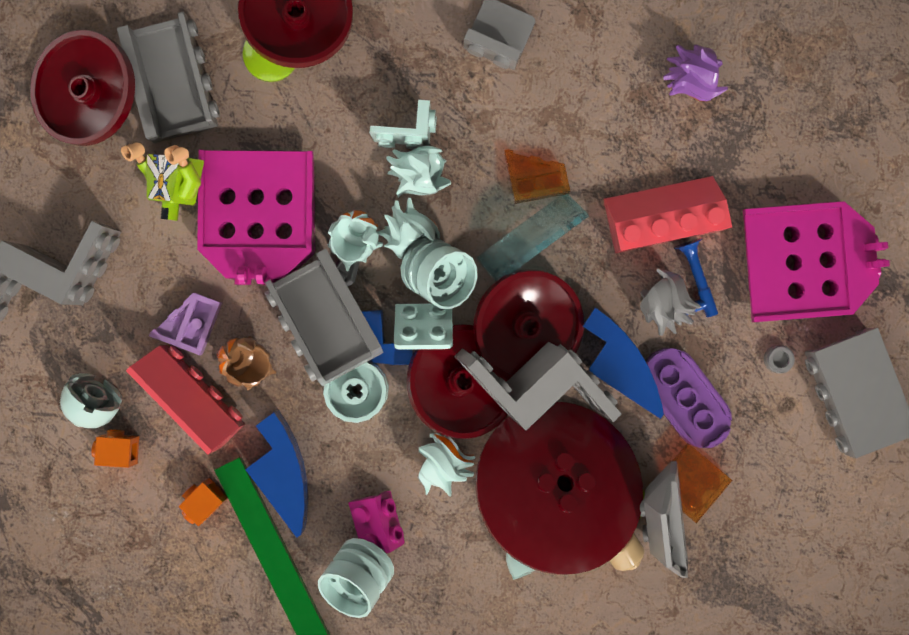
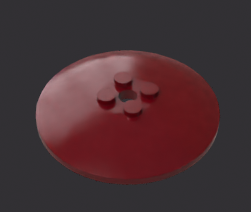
M555 402L527 430L523 429L509 416L490 435L482 449L477 464L475 489L482 519L489 533L499 546L512 558L529 568L554 575L579 574L593 570L614 558L626 546L637 528L641 516L640 504L643 501V482L637 459L630 445L615 426L588 408L567 402ZM560 476L569 479L571 488L568 492H564L558 487L557 481Z

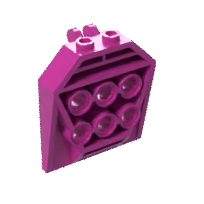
M198 150V159L204 160L201 185L198 189L197 250L226 279L234 280V285H251L252 280H256L257 284L266 285L265 282L269 279L274 283L297 271L315 254L313 151ZM229 191H234L236 195L234 202L228 205L225 204V194ZM257 191H262L264 193V200L260 204L254 205L252 203L253 194ZM286 191L291 192L293 196L292 201L287 205H281L279 200L281 194ZM233 224L235 234L231 238L226 239L224 229L227 225ZM261 224L264 229L263 235L258 239H254L251 234L254 226ZM284 225L292 227V234L287 239H281L279 231Z
M844 201L743 210L752 322L853 315L879 285L881 267L890 266V260L877 259V251L889 249L888 242H879L878 236L875 234V227ZM819 226L825 230L824 239L818 236L817 229ZM785 228L789 229L792 233L790 242L784 238ZM821 254L827 257L826 267L820 264ZM788 256L792 257V259L794 260V267L792 270L788 269V267L786 266V259ZM824 282H827L830 287L827 295L822 291ZM791 284L797 290L794 298L790 297L788 293V288Z

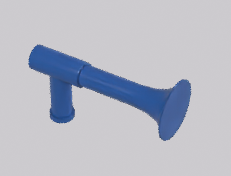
M698 238L677 245L674 249H679L686 256L696 282L700 300L694 302L698 303L701 308L696 309L695 312L704 309L706 317H712L717 315L718 311L699 261L698 244L702 238Z

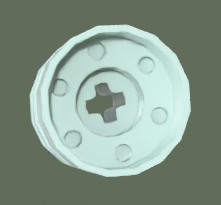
M426 237L419 239L411 245L405 253L401 264V278L407 288L438 308L452 309L466 301L474 290L477 281V266L472 257L458 248L452 247L439 238H435L434 242Z
M352 538L346 540L333 558V561L318 580V589L328 604L337 611L350 617H366L392 579L394 566L388 555L374 543L364 539Z

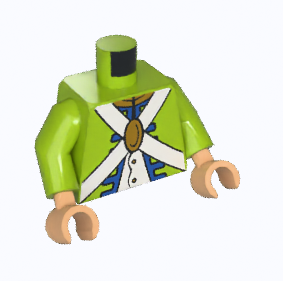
M135 142L121 148V153L127 161L137 160L136 165L147 181L148 200L162 202L160 219L178 221L179 204L194 205L196 203L198 189L201 185L204 160L189 158L188 150L177 145L166 148L164 150L165 155L147 154V157L143 156L145 148L141 143Z

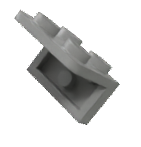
M484 0L472 29L468 28L465 35L464 49L476 57H485L493 61L495 65L501 68L515 70L535 25V18L497 0Z

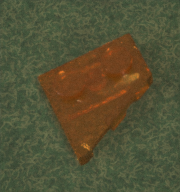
M509 149L504 150L514 204L570 194L565 164L555 161H544L542 158L532 155L527 157L515 154L513 150Z

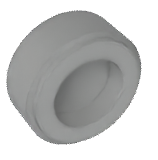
M772 346L764 354L766 368L774 373L788 372L795 362L793 352L786 346Z

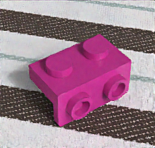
M390 490L376 496L354 499L348 502L358 539L374 543L385 553H391L405 543L403 530L396 512V504Z

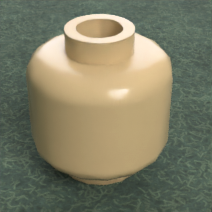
M634 533L626 546L609 561L619 571L636 569L643 558V545Z

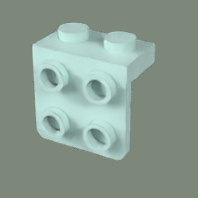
M418 100L416 129L370 126L369 133L373 141L378 142L379 147L394 148L395 144H404L407 149L414 150L420 146H430V133H436V110L431 109L430 100Z
M395 304L394 347L396 349H449L453 346L452 309H440L434 304Z

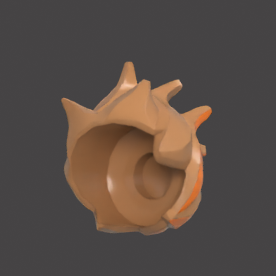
M251 336L248 338L231 339L227 342L226 346H222L218 351L217 359L219 361L220 374L226 376L228 383L238 387L243 385L247 391L259 385L261 380H264L269 375L276 374L269 361L270 353Z

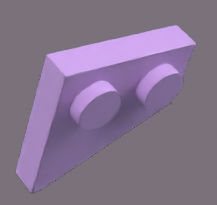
M192 293L183 302V305L167 316L168 318L158 328L153 329L149 336L197 355H203L222 302L198 293Z

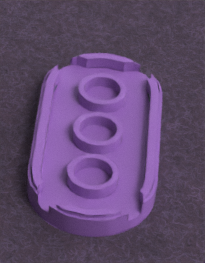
M674 348L659 349L649 355L645 361L656 382L664 416L678 435L686 443L699 448H712L722 443L729 435L731 429V411L692 357L686 352Z

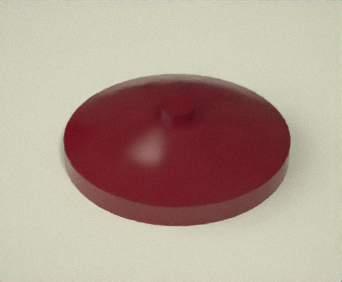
M239 0L238 17L247 42L260 56L283 67L306 68L330 59L343 47L352 28L353 6L352 0Z
M90 30L71 31L52 41L37 60L30 85L32 108L43 129L55 139L77 146L95 145L115 134L127 119L135 95L134 71L125 51L112 39Z
M519 270L497 280L482 296L474 316V341L480 356L494 369L493 371L506 379H510L548 342L557 347L561 344L568 351L572 350L576 354L583 337L584 315L576 293L561 278L540 270Z
M462 324L453 325V346L451 348L415 350L407 371V391L415 413L427 427L446 437L469 439L492 431L508 414L454 357L462 348L469 354L475 351L480 356L474 341L473 325ZM493 371L499 378L501 377L505 382L509 380Z

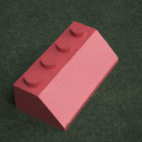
M713 176L603 199L615 253L732 228L727 199Z
M159 345L131 365L126 372L209 455L222 448L245 425L241 420L243 416L235 407H228L221 400L223 395L212 385L209 387L202 380L204 376L196 367L192 365L189 367L182 360L184 355L179 349L173 345Z

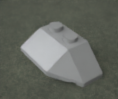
M671 461L645 488V496L640 504L641 517H646L647 525H643L644 542H649L650 553L666 568L681 578H688V556L677 461Z

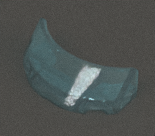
M564 193L478 256L477 259L492 280L496 282L505 275L516 271L588 218L589 215L573 198Z

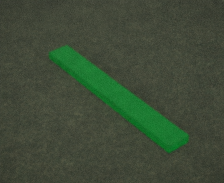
M242 456L215 469L214 471L296 635H330L254 480L245 470L247 466Z

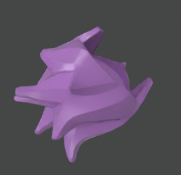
M677 45L676 49L680 56L667 58L669 62L678 66L670 67L669 70L671 72L663 76L664 80H674L667 85L668 88H672L669 95L683 93L698 101H709L728 90V87L717 86L719 79L718 68L723 64L722 60L717 59L716 53L712 49L694 45V51Z

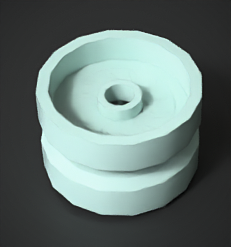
M368 361L324 385L323 395L326 405L333 415L346 422L359 423L371 419L382 409L388 398L389 385L386 374L377 364ZM357 384L362 386L360 390L362 393L359 395L353 392V386Z

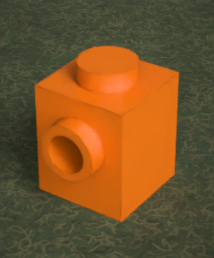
M107 430V434L96 437L91 450L92 457L95 458L94 466L129 468L138 464L139 436L124 435V430Z
M208 478L198 487L193 484L182 495L185 500L178 507L182 510L183 517L189 523H195L199 527L228 497Z

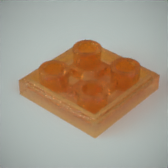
M687 443L672 461H677L682 511L697 524L733 480Z

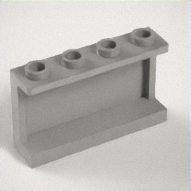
M184 11L178 13V19L132 30L128 25L117 28L121 47L127 54L134 71V96L145 138L153 143L218 127L216 118L220 117V112L216 101L211 100L209 91L213 90L210 76L208 73H204L202 64L206 63V59L201 46L197 47L195 36H199L194 19H189Z
M327 249L316 253L318 260L274 283L270 279L266 281L265 284L269 290L264 292L271 306H278L282 315L278 316V320L285 332L291 330L295 337L291 344L297 355L300 357L304 354L309 363L304 368L311 381L318 380L322 386L384 353Z
M864 328L856 331V335L817 350L805 352L807 357L805 359L806 368L811 375H814L817 383L815 386L816 393L819 399L824 401L827 409L825 416L830 426L835 429L837 435L835 442L841 453L858 458L909 438V406L878 328Z

